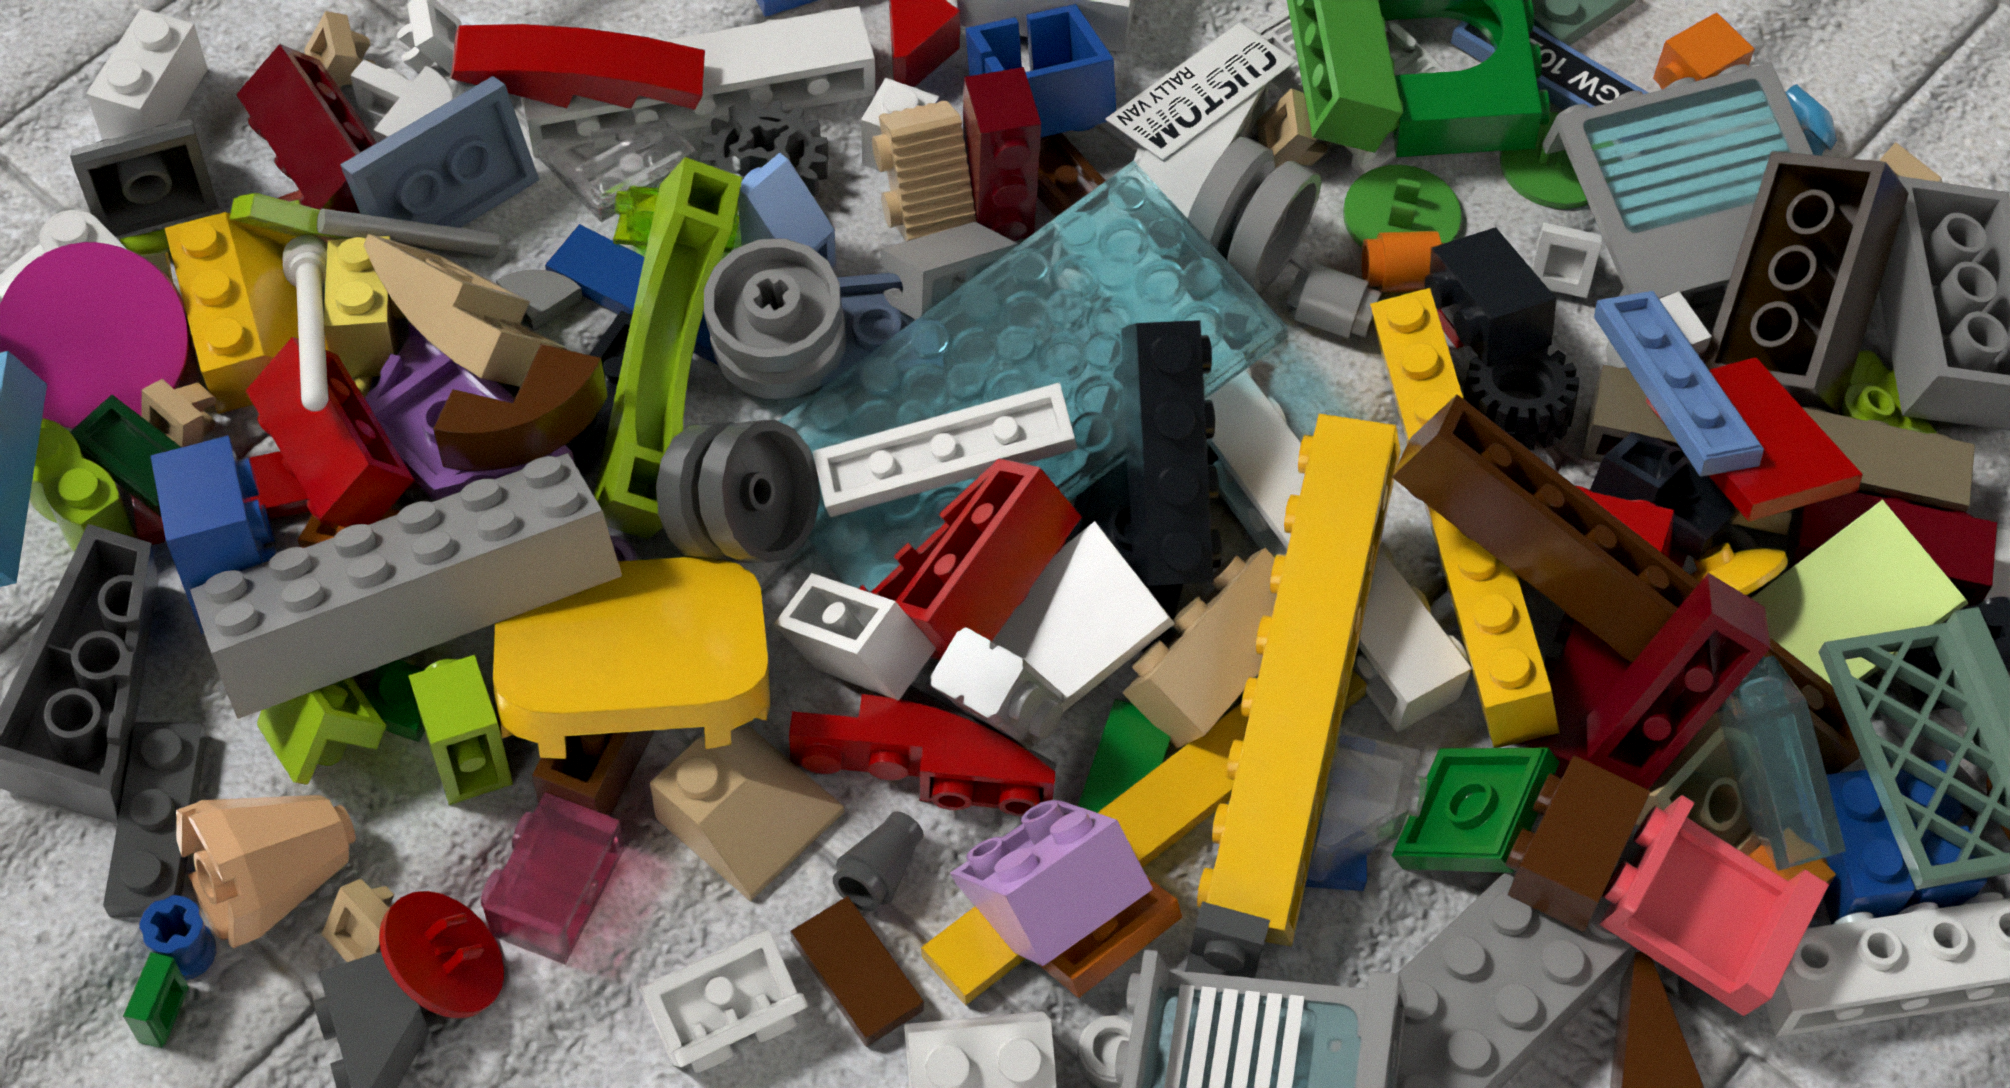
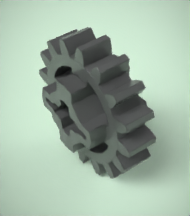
M753 99L750 103V111L745 113L733 105L728 108L729 121L726 122L714 118L711 121L712 135L702 136L701 163L741 176L742 180L751 170L757 167L762 168L778 153L789 159L813 197L819 194L818 180L827 179L828 140L827 137H821L819 121L812 120L805 123L804 109L800 106L793 109L789 114L783 112L782 100L776 99L770 109H762L760 102L757 99Z

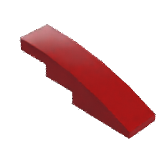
M529 24L459 25L455 35L451 79L478 85L494 76L506 85L508 94L563 108H568L573 95H578L631 109L639 95L695 110L703 96L705 50L645 36L579 27Z

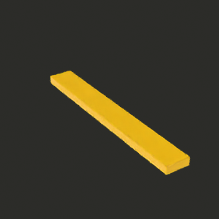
M1352 671L1344 711L1364 697L1366 693L1367 683L1354 671ZM1242 703L1218 720L1205 736L1188 743L1098 812L1118 820L1142 868L1216 812L1220 803L1226 804L1230 801L1234 780L1227 778L1228 757L1233 741L1235 739L1244 740L1249 718L1242 716ZM976 906L921 947L922 958L965 1006L1026 959L1011 950Z

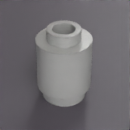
M1314 263L1309 274L1298 271L1287 305L1297 308L1294 320L1348 339L1351 333L1366 338L1373 320L1370 303L1378 302L1381 292L1368 288L1369 281Z

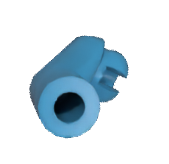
M1793 85L1785 93L1800 126L1804 129L1803 133L1813 155L1822 156L1826 149L1831 151L1837 141L1832 115L1799 85Z

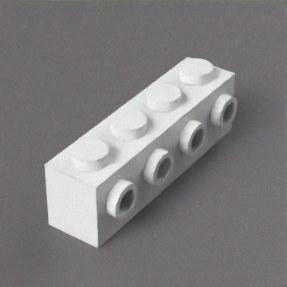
M1985 893L1975 896L1959 906L1939 908L1936 903L1925 902L1910 906L1902 910L1898 915L1874 918L1872 913L1859 912L1844 916L1833 925L1813 928L1808 926L1772 998L1764 1003L1775 1037L2010 1001V898L2003 899L2000 893Z

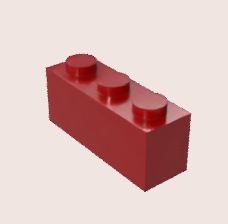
M291 337L245 390L259 413L257 421L262 429L273 437L284 456L282 458L284 468L298 480L309 499L307 507L317 520L332 528L338 526L346 528L357 524L370 525L378 522L413 483L414 478L338 354L326 350L328 403L325 408L314 412L303 406L301 401L299 339Z

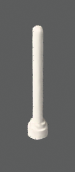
M302 235L292 239L285 246L283 251V272L288 282L295 286L297 290L301 401L306 409L316 412L324 409L328 403L322 286L326 282L328 244L319 237Z

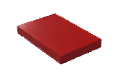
M1756 357L1709 369L1764 448L1760 466L1709 475L1748 522L1858 491L1863 476L1862 472ZM1646 398V403L1661 419V417L1659 416V414L1657 413L1649 399Z

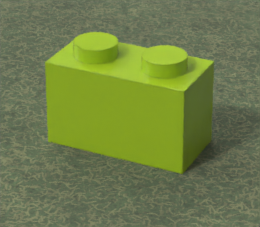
M475 655L459 660H439L429 665L424 671L408 675L448 804L452 805L513 785L499 725Z

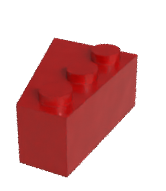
M999 458L939 513V516L945 523L920 547L915 550L907 543L893 556L900 565L871 592L864 585L858 588L896 601L936 647L930 658L941 660L957 631H961L965 627L993 642V639L1017 606L1026 599L1030 588L1053 556L1062 549L1066 538L1082 518L1040 467Z

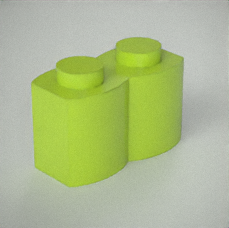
M42 419L29 499L32 506L43 517L58 523L66 542L74 552L88 524L136 538L133 524L111 476L96 463L84 459L76 439L65 427L52 420Z

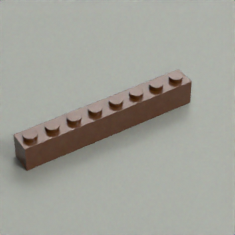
M1458 394L1410 438L1392 475V478L1404 486L1415 498L1430 506L1457 527L1463 535L1478 543L1509 567L1516 576L1527 581L1561 607L1568 616L1579 621L1614 648L1621 657L1632 663L1700 583ZM1769 637L1771 646L1769 651L1716 712L1726 708L1735 709L1765 766L1773 774L1781 777L1805 795L1816 776L1839 773L1858 760L1860 752L1833 686Z

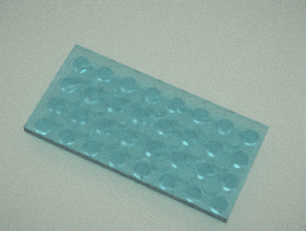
M1132 161L778 421L794 428L807 443L813 456L814 450L1060 382L1078 449L1026 464L1040 467L1066 499L1070 501L1127 458L1121 328L1135 323L1201 320V335L1209 336L1212 347L1211 371L1209 374H1203L1204 399H1207L1289 337L1288 328L1282 319L1136 162ZM978 477L831 518L825 508L819 482L820 500L816 522L807 540L841 583L855 588L864 585L871 592L900 565L893 556L907 543L916 550L945 523L939 516V513Z

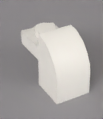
M363 59L350 75L359 113L380 122L374 129L377 143L453 99L447 81L437 71L428 66H425L415 80L411 81L398 70L392 68L384 69Z

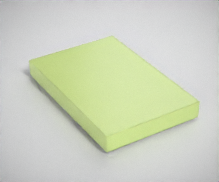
M1881 500L1751 598L1766 609L1769 637L1830 684V679L1818 652L1824 642L1940 624L1947 620L1954 611L1960 610L1968 604L1965 597L1884 500ZM1895 651V652H1889V653H1891V654H1893V655L1895 656V654L1897 653V651ZM1862 657L1845 660L1851 675L1862 682L1880 669V667Z

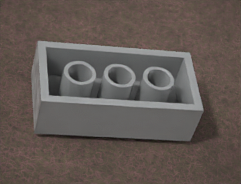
M1899 176L1898 179L1909 192L1879 287V293L1902 415L2010 430L2009 192Z

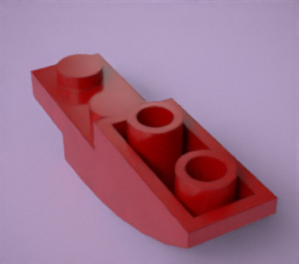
M862 694L859 717L792 711L789 730L790 759L796 766H803L808 771L818 774H833L840 770L869 772L872 776L883 780H900L906 776L920 777L919 801L933 802L937 807L954 811L976 806L998 808L1008 815L1022 817L1037 804L1053 800L1056 773L1053 769L1028 750L1003 735L955 714L901 699L898 701L889 697Z

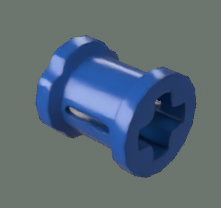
M173 895L164 900L153 902L145 910L139 923V928L143 934V941L146 947L153 953L173 957L185 980L194 979L205 973L215 959L217 948L214 936L201 918V911L198 905L187 897Z

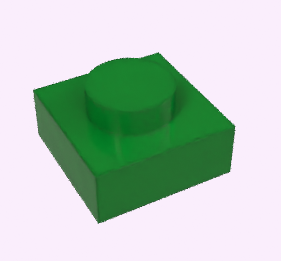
M395 660L378 667L364 695L386 724L385 731L420 742L425 730L408 675L424 671L425 669Z

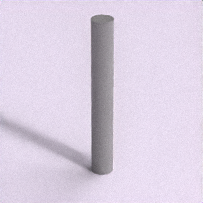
M321 209L317 219V230L321 234L351 238H366L368 234L378 237L390 236L392 241L410 246L495 257L498 254L500 247L499 234L493 232Z

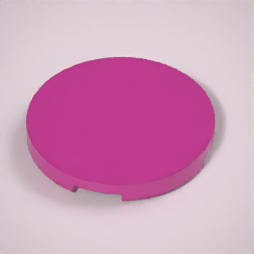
M82 242L55 248L37 257L25 266L11 282L0 303V352L9 351L47 383L42 415L45 419L73 429L110 395H114L142 417V389L161 379L167 382L173 389H177L182 380L181 376L186 366L190 344V326L183 299L172 281L158 266L135 252L122 247L97 242Z

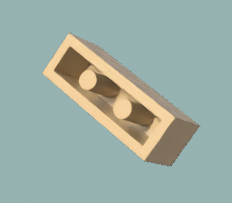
M1266 548L1261 549L1244 560L1235 554L1223 563L1213 574L1214 582L1210 583L1215 589L1204 601L1200 597H1196L1188 603L1173 619L1175 624L1172 626L1177 631L1165 645L1161 640L1155 642L1132 666L1138 676L1122 693L1154 726L1171 737L1170 742L1176 749L1205 736L1244 691L1247 679L1249 677L1255 678L1260 671L1263 655L1256 653L1258 627L1263 615L1272 616L1277 594L1270 592V578L1275 557Z

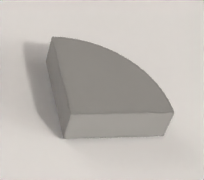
M523 270L496 280L497 285L530 301L523 320L533 331L583 301L582 290L577 283L564 275L552 271Z

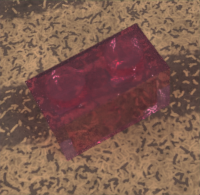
M545 792L534 813L527 811L519 820L512 838V849L514 851L504 869H495L489 876L482 892L481 907H483L490 933L495 938L566 965L625 849L619 820Z

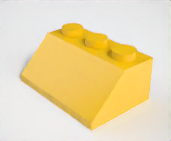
M227 212L164 228L201 373L208 391L216 398L214 406L217 414L253 405L245 390L291 337L299 339L297 290L295 286L288 282L283 272L284 248L288 242L296 237L230 220L231 213ZM325 337V349L328 350L327 341Z

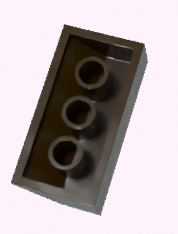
M1771 151L1712 332V338L1703 360L1708 370L1756 357L1801 407H1817L1828 413L1840 414L1909 192L1886 162Z

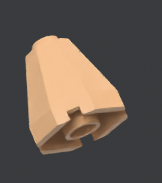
M321 795L201 800L176 810V840L181 856L183 858L194 854L196 871L187 874L192 891L216 937L221 940L228 938V945L233 948L260 938L345 866L349 860V844L354 843L356 840L352 821L342 805L333 807L330 800Z

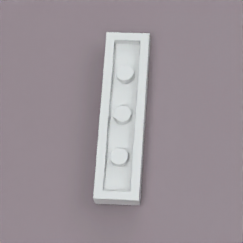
M1059 382L814 450L813 456L824 505L831 518L979 477L999 458L1026 464L1077 450L1078 447Z

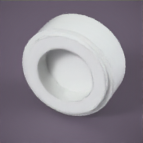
M1121 1016L1098 1018L1091 1022L1080 1036L1077 1052L1078 1065L1083 1076L1096 1087H1122V1084L1116 1081L1115 1062L1120 1042L1122 1040H1130L1132 1021Z

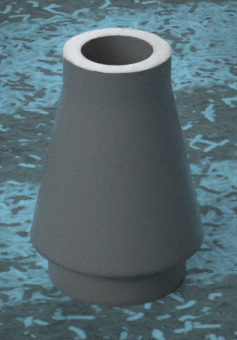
M892 812L883 824L838 858L836 862L837 872L833 876V884L842 898L848 896L856 908L869 912L875 911L879 905L890 903L916 846L923 839L924 834L921 826L916 820L905 813Z

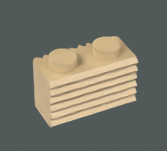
M939 101L938 103H928L925 106H916L913 109L905 108L902 111H893L890 114L882 113L879 115L881 135L872 137V147L879 171H887L890 191L881 193L883 213L888 227H896L903 238L909 241L976 222L972 188L968 173L969 167L966 161L967 155L963 139L964 133L961 127L962 121L959 113L948 101Z

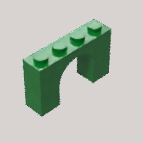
M1378 0L1381 15L1385 21L1439 17L1464 21L1475 26L1486 35L1495 50L1488 59L1468 69L1450 72L1395 75L1399 98L1403 101V113L1399 118V125L1392 132L1396 157L1536 148L1540 125L1548 124L1550 107L1547 90H1538L1536 80L1540 78L1542 68L1540 46L1538 43L1530 44L1529 33H1532L1534 25L1532 0Z

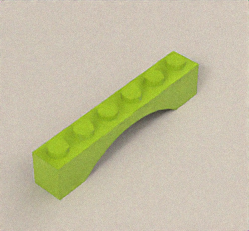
M687 157L674 168L659 187L594 497L603 511L607 527L645 539H649L664 527L658 514L656 492L660 463L672 439L683 431L689 371L704 312V288L714 267L720 262L732 232L742 182L741 176Z

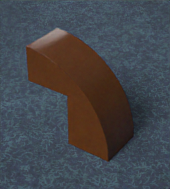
M540 344L513 403L452 389L433 428L442 466L468 471L511 468L544 457L569 443L593 421L608 397L601 358Z

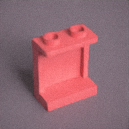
M1681 795L1665 810L1654 806L1641 822L1633 837V841L1640 845L1641 848L1632 865L1624 861L1608 882L1603 892V897L1611 903L1599 925L1740 1015L1745 1016L1772 998L1829 884L1805 869L1791 880H1785L1687 818L1694 802Z

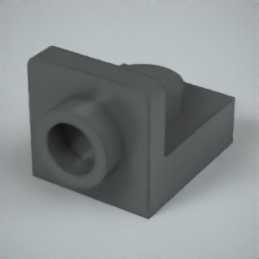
M1202 901L1185 972L1255 978L1270 920ZM1214 1002V1005L1221 1007L1222 1003ZM1236 1005L1235 1011L1243 1012L1244 1005Z

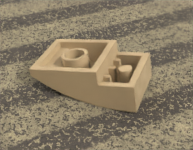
M368 234L364 248L376 274L395 304L409 322L431 344L455 363L478 377L521 387L540 344L567 350L566 347L520 324L530 301L437 253Z

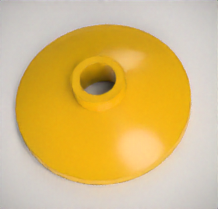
M1723 543L1709 548L1698 560L1694 558L1693 561L1698 570L1690 575L1698 582H1701L1706 574L1710 573L1741 593L1748 595L1779 575L1787 566L1788 559L1785 552L1780 549H1752L1733 553L1729 543Z

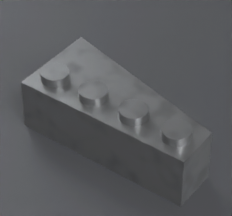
M90 524L87 525L0 706V789L116 824L118 823L159 581L152 543Z

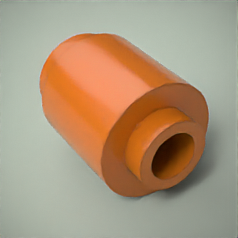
M1437 231L1381 232L1378 234L1377 239H1364L1361 252L1362 279L1369 281L1368 287H1378L1381 293L1415 292L1425 289V277L1430 274L1431 247L1444 244L1441 243L1439 233Z

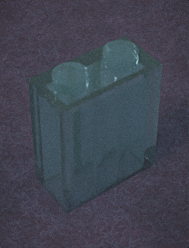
M1763 656L1717 709L1746 819L1779 871L1846 852L1807 700L1775 656L1766 658Z

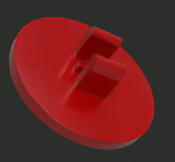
M431 891L409 893L397 900L387 910L379 930L381 954L392 978L412 1000L433 1013L450 1018L472 1017L484 1011L495 1001L504 981L502 955L494 936L485 923L472 910L447 895Z

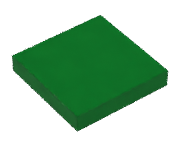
M1439 748L1391 856L1402 869L1513 873V869L1505 866L1506 861L1522 828L1531 831L1538 815L1532 809L1549 773L1555 774L1559 760L1549 748Z

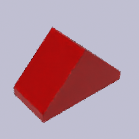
M889 0L894 81L915 87L960 49L961 10L946 0Z

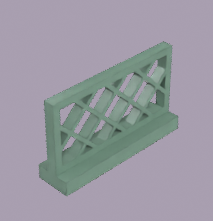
M1979 607L1954 611L1946 623L1824 642L1818 651L1916 890L2010 873V852L2004 853L1979 838L1989 818L2010 830V676ZM1932 646L1942 668L1938 679L1903 661L1908 649ZM1895 651H1897V653L1895 654V656H1894L1893 654L1889 653V652H1895ZM1862 657L1885 670L1886 673L1877 689L1853 677L1845 660ZM1894 676L1929 695L1920 713L1884 694ZM1937 700L1962 714L1967 726L1963 737L1928 719ZM1875 710L1911 729L1901 748L1876 734L1870 720ZM1919 734L1954 753L1945 772L1909 753ZM1962 758L1987 772L1993 786L1988 797L1953 778ZM1900 769L1936 788L1926 808L1901 794L1895 780ZM1944 793L1979 812L1970 833L1935 814ZM1926 829L1961 848L1955 862L1931 866L1921 843V838ZM1970 854L1977 857L1975 859L1968 860Z

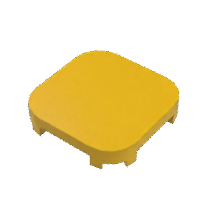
M697 557L618 561L622 573L621 577L495 623L493 684L500 733L502 738L513 734L516 737L538 743L540 758L566 759V736L704 727L705 749L732 745L731 730L752 721L754 718L767 721L770 709L769 663L761 587L755 575L740 564L727 560Z

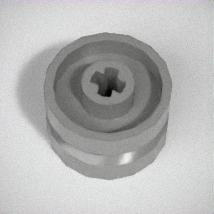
M1239 137L1226 148L1216 161L1195 198L1182 235L1181 248L1184 255L1209 268L1218 267L1227 261L1228 274L1231 280L1256 293L1264 291L1285 268L1310 223L1319 199L1322 184L1320 174L1295 161H1286L1275 169L1273 150L1248 137Z
M785 238L761 239L733 249L714 267L704 288V314L707 328L710 332L713 355L723 376L742 392L764 399L795 398L820 387L822 379L832 370L838 368L846 350L845 321L840 282L829 261L808 245Z

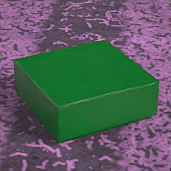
M150 952L123 1014L138 1043L162 1048L163 1044L166 1045L189 990V986L173 957Z

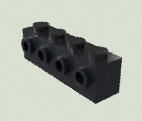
M1201 320L1135 323L1121 328L1133 570L1147 586L1214 582L1213 568L1221 566L1222 544L1219 531L1211 529L1210 504L1217 502L1219 494L1217 469L1215 465H1208L1207 439H1212L1215 434L1214 405L1211 400L1204 399L1203 374H1209L1212 367L1211 341L1208 335H1201Z

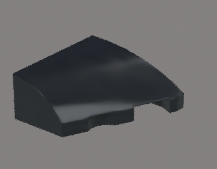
M1631 432L1603 456L1590 488L1594 493L1626 500H1645L1658 507L1674 510L1671 545L1697 560L1716 542L1740 513L1709 475L1699 476L1681 447H1674L1658 438Z

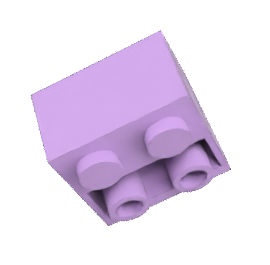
M1048 800L1032 807L1022 816V824L1003 837H993L979 843L968 852L966 856L968 861L950 872L957 886L973 905L977 907L1011 950L1041 966L1049 963L1153 890L1118 820L1061 800Z

